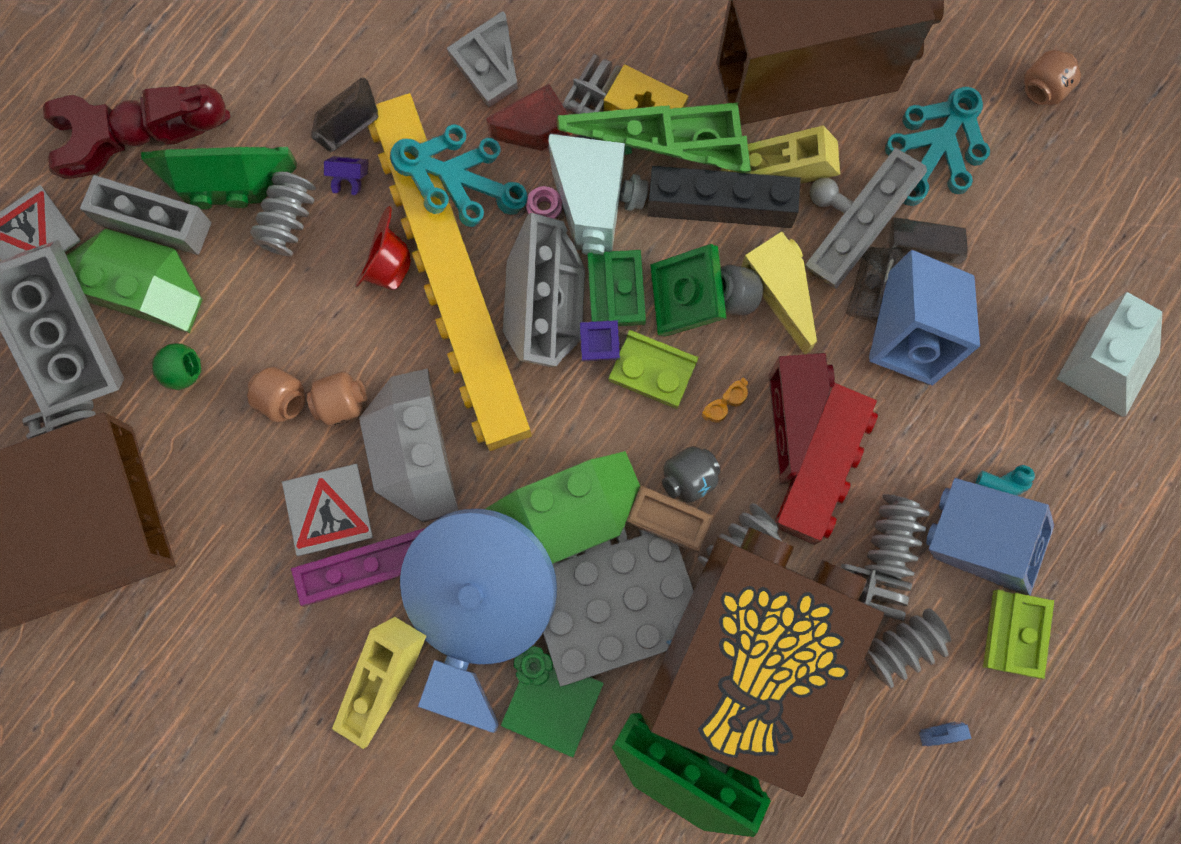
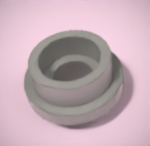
M633 174L630 180H624L620 191V201L625 202V210L632 211L634 208L640 210L643 208L648 192V181L640 179V175Z

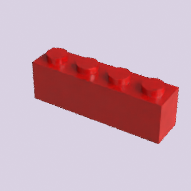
M837 383L834 384L833 388H830V393L800 471L791 479L776 516L775 523L778 525L779 530L813 545L821 542L823 537L826 539L830 537L837 521L836 517L831 516L837 502L841 504L844 502L850 489L851 483L845 481L850 468L856 469L865 450V448L859 446L864 433L870 435L877 421L878 414L873 412L877 400Z

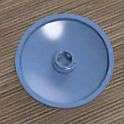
M464 509L438 518L428 525L412 542L401 568V597L406 613L415 629L425 634V640L441 653L471 664H495L519 656L540 638L554 612L557 598V582L554 567L546 549L539 539L523 524L496 511Z

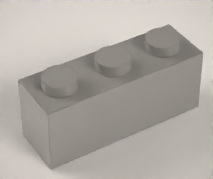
M93 175L80 206V209L97 225L198 256L212 223L197 206Z

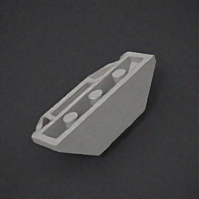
M534 213L527 215L507 259L503 333L519 361L555 367L581 340L580 322L583 321L585 267L573 242L566 234L568 230L564 221Z
M427 368L393 376L359 417L374 491L422 522L438 519L446 514L459 511L429 370Z

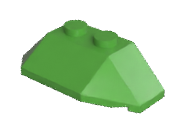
M105 228L66 255L88 303L187 333L191 332L203 299L175 249Z
M626 451L588 460L517 489L485 509L505 514L523 524L539 539L546 549L552 564L619 537L640 489V484Z

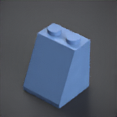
M911 250L889 271L869 354V362L934 385L980 347L975 277L965 271Z
M954 478L951 489L945 488L941 496L939 509L943 511L938 524L933 523L927 535L926 544L930 546L929 551L934 559L1020 594L1031 596L1054 528L1049 505Z

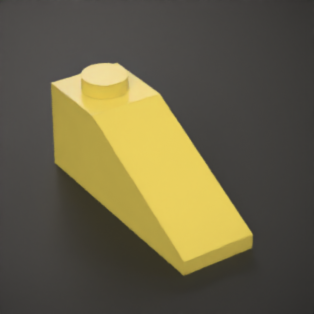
M824 125L748 144L751 167L749 173L801 177L800 183L840 175L838 141ZM721 168V171L737 172V171H733V170H728V169Z
M780 232L746 254L741 267L754 270L759 275L763 284L762 297L802 352L807 354L817 343L805 266L802 259L803 254L793 239L788 240L784 233Z
M396 617L370 630L332 727L334 731L362 749L369 745L412 672L426 639L425 634Z

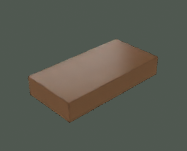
M641 486L626 523L698 553L713 515Z

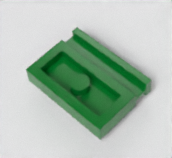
M641 250L604 252V255L593 254V252L587 253L591 321L618 320V326L645 325L646 314Z

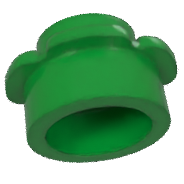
M531 646L528 650L515 657L514 668L517 670L516 677L521 683L525 685L533 683L538 686L548 680V673L552 670L553 663L551 657L543 653L542 648ZM530 663H536L537 668L535 670H531L529 668Z

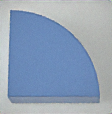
M954 721L921 729L919 732L922 746L941 745L972 739L968 724Z

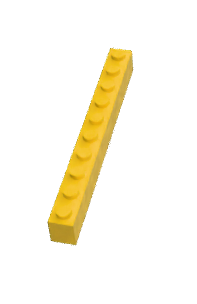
M408 93L369 106L373 120L367 122L373 142L381 141L384 152L379 153L378 157L385 175L390 173L393 175L395 185L389 186L394 203L396 207L403 205L407 217L400 220L407 239L415 238L418 250L413 251L412 255L419 273L426 271L430 283L423 286L430 306L438 304L442 317L435 319L441 338L442 340L449 338L454 351L447 353L454 374L462 373L465 386L459 387L465 407L466 409L473 407L478 420L471 422L478 444L486 442L489 451L532 437L450 203L448 202L444 211L439 214L427 211L424 207V198L412 177L399 174L391 163L390 152L397 141L412 139L420 144L427 141L412 96ZM404 152L408 159H416L412 154ZM427 173L434 187L445 191L440 178ZM430 197L435 205H442L439 198Z

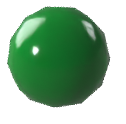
M180 343L168 344L159 349L152 360L153 376L160 385L167 389L184 390L196 383L201 373L200 358L194 349Z

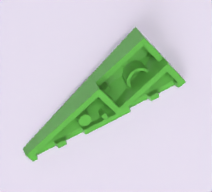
M738 102L670 109L669 105L559 115L556 118V124L560 131L603 141L625 143V146L741 173H749L751 171L747 136H742Z

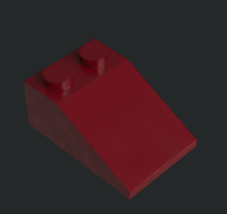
M826 353L779 356L768 374L780 484H787L799 473L830 393V388L834 387V368L832 364L827 365Z

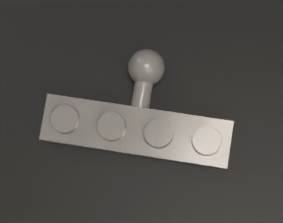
M895 147L854 202L839 193V187L834 180L830 178L817 179L810 188V198L813 203L820 207L833 206L844 213V215L805 264L806 269L837 289L926 174V165Z

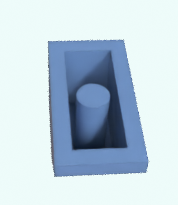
M446 656L445 662L434 660L418 707L495 733L499 722L476 673L467 670L469 663L450 656Z

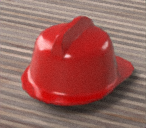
M388 206L381 216L372 240L367 262L355 287H358L362 281L389 290H396L409 269L411 259L406 243L388 228L392 212L391 206Z

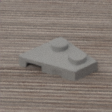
M503 11L447 47L450 58L488 108L518 89L507 18Z

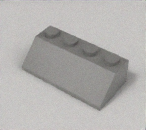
M59 240L0 261V331L43 416L47 417L119 390L125 378Z

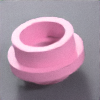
M546 186L538 187L529 193L526 210L528 214L534 213L556 219L562 210V200L559 193L553 188ZM543 201L551 205L548 210H540L537 206Z

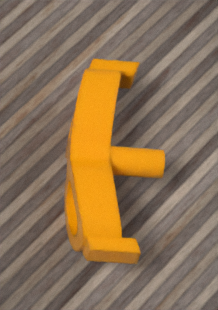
M744 377L741 380L735 381L730 385L726 393L723 394L722 399L714 400L704 408L701 416L706 421L710 420L715 423L723 421L728 414L727 405L738 407L745 402L748 395V381Z

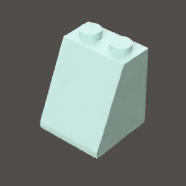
M550 134L551 172L562 200V207L576 250H582V253L585 255L592 252L593 254L604 255V252L613 250L623 178L625 143Z
M1129 292L1124 293L1090 318L1057 379L1120 416H1126L1160 354L1162 311Z

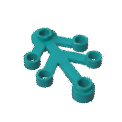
M972 87L958 88L949 95L946 102L927 106L911 105L907 108L902 121L904 126L910 130L921 128L926 120L948 117L943 127L907 135L895 133L886 142L885 152L888 156L894 150L891 145L892 142L900 143L903 147L901 151L904 153L907 150L931 145L921 161L922 164L926 165L927 172L913 189L916 192V197L908 196L903 204L915 206L924 200L929 191L927 179L943 153L945 154L951 174L947 182L949 190L954 194H963L972 185L973 178L966 171L956 132L962 124L969 143V147L965 152L966 161L974 166L983 164L990 155V148L983 140L977 117L983 109V101L976 89ZM958 104H966L969 110L962 109ZM909 114L918 115L920 121L911 120ZM972 149L980 150L983 157H976ZM955 178H962L965 181V186L957 185Z
M449 125L443 135L421 144L412 139H402L393 145L390 152V160L394 169L401 175L412 177L424 198V207L430 213L439 214L443 212L449 202V197L443 189L434 187L427 173L440 178L459 211L460 221L468 227H474L481 221L484 216V210L479 203L470 200L463 186L496 198L498 208L505 214H517L527 203L528 195L526 189L520 183L508 182L503 185L467 171V169L481 163L490 164L497 159L501 152V147L492 138L483 139L476 149L445 162L431 156L446 149L458 150L462 147L466 140V132L459 125ZM449 134H455L459 141H453ZM483 147L490 148L493 151V155L487 154ZM404 152L412 154L416 159H408ZM509 191L515 193L519 199L512 198ZM430 197L439 198L442 205H435ZM466 210L474 211L477 218L469 217Z

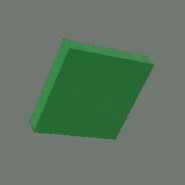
M708 244L650 264L658 335L667 337L727 319L718 246Z
M532 662L529 664V668L535 670L537 664ZM553 665L552 670L548 673V680L541 685L536 686L533 683L525 685L519 681L501 726L573 758L604 683L588 677L560 687Z

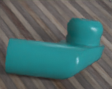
M1019 465L1015 470L1002 477L981 470L975 484L1018 496L1031 488L1032 482L1035 479V473L1032 468L1026 465Z

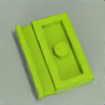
M629 330L620 351V359L616 360L609 376V382L678 409L699 357Z
M993 590L983 668L1045 679L1054 600L1010 593L1003 590Z

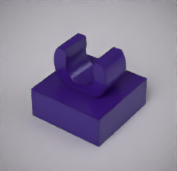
M332 156L325 160L324 176L334 177L331 181L332 192H340L341 181L345 179L352 185L351 194L357 195L362 187L360 179L368 174L369 159Z
M618 320L580 322L582 362L620 359Z

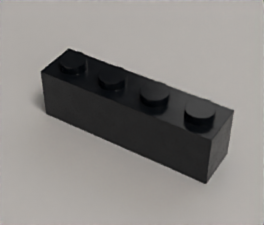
M652 166L647 217L792 228L799 213L801 177Z

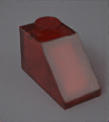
M550 84L543 86L486 118L488 132L492 139L539 151L549 147L550 134L562 136L572 134L558 130L556 124L557 116L569 114Z

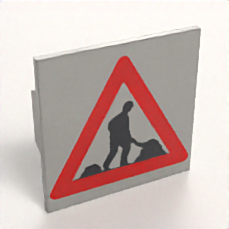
M41 185L0 211L1 260L59 240L64 252H66L81 241Z
M358 464L282 481L297 556L373 538Z

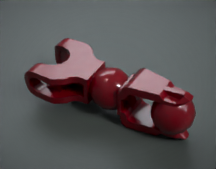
M195 84L189 87L148 88L142 91L143 97H140V102L125 100L117 104L113 110L106 104L93 106L83 98L75 95L53 99L45 102L43 105L44 119L59 130H72V135L66 145L49 153V171L64 179L94 175L105 167L113 154L125 151V145L140 147L148 143L152 137L158 142L162 141L165 144L174 145L220 126L230 119V112L226 109L222 95L216 89L206 84Z

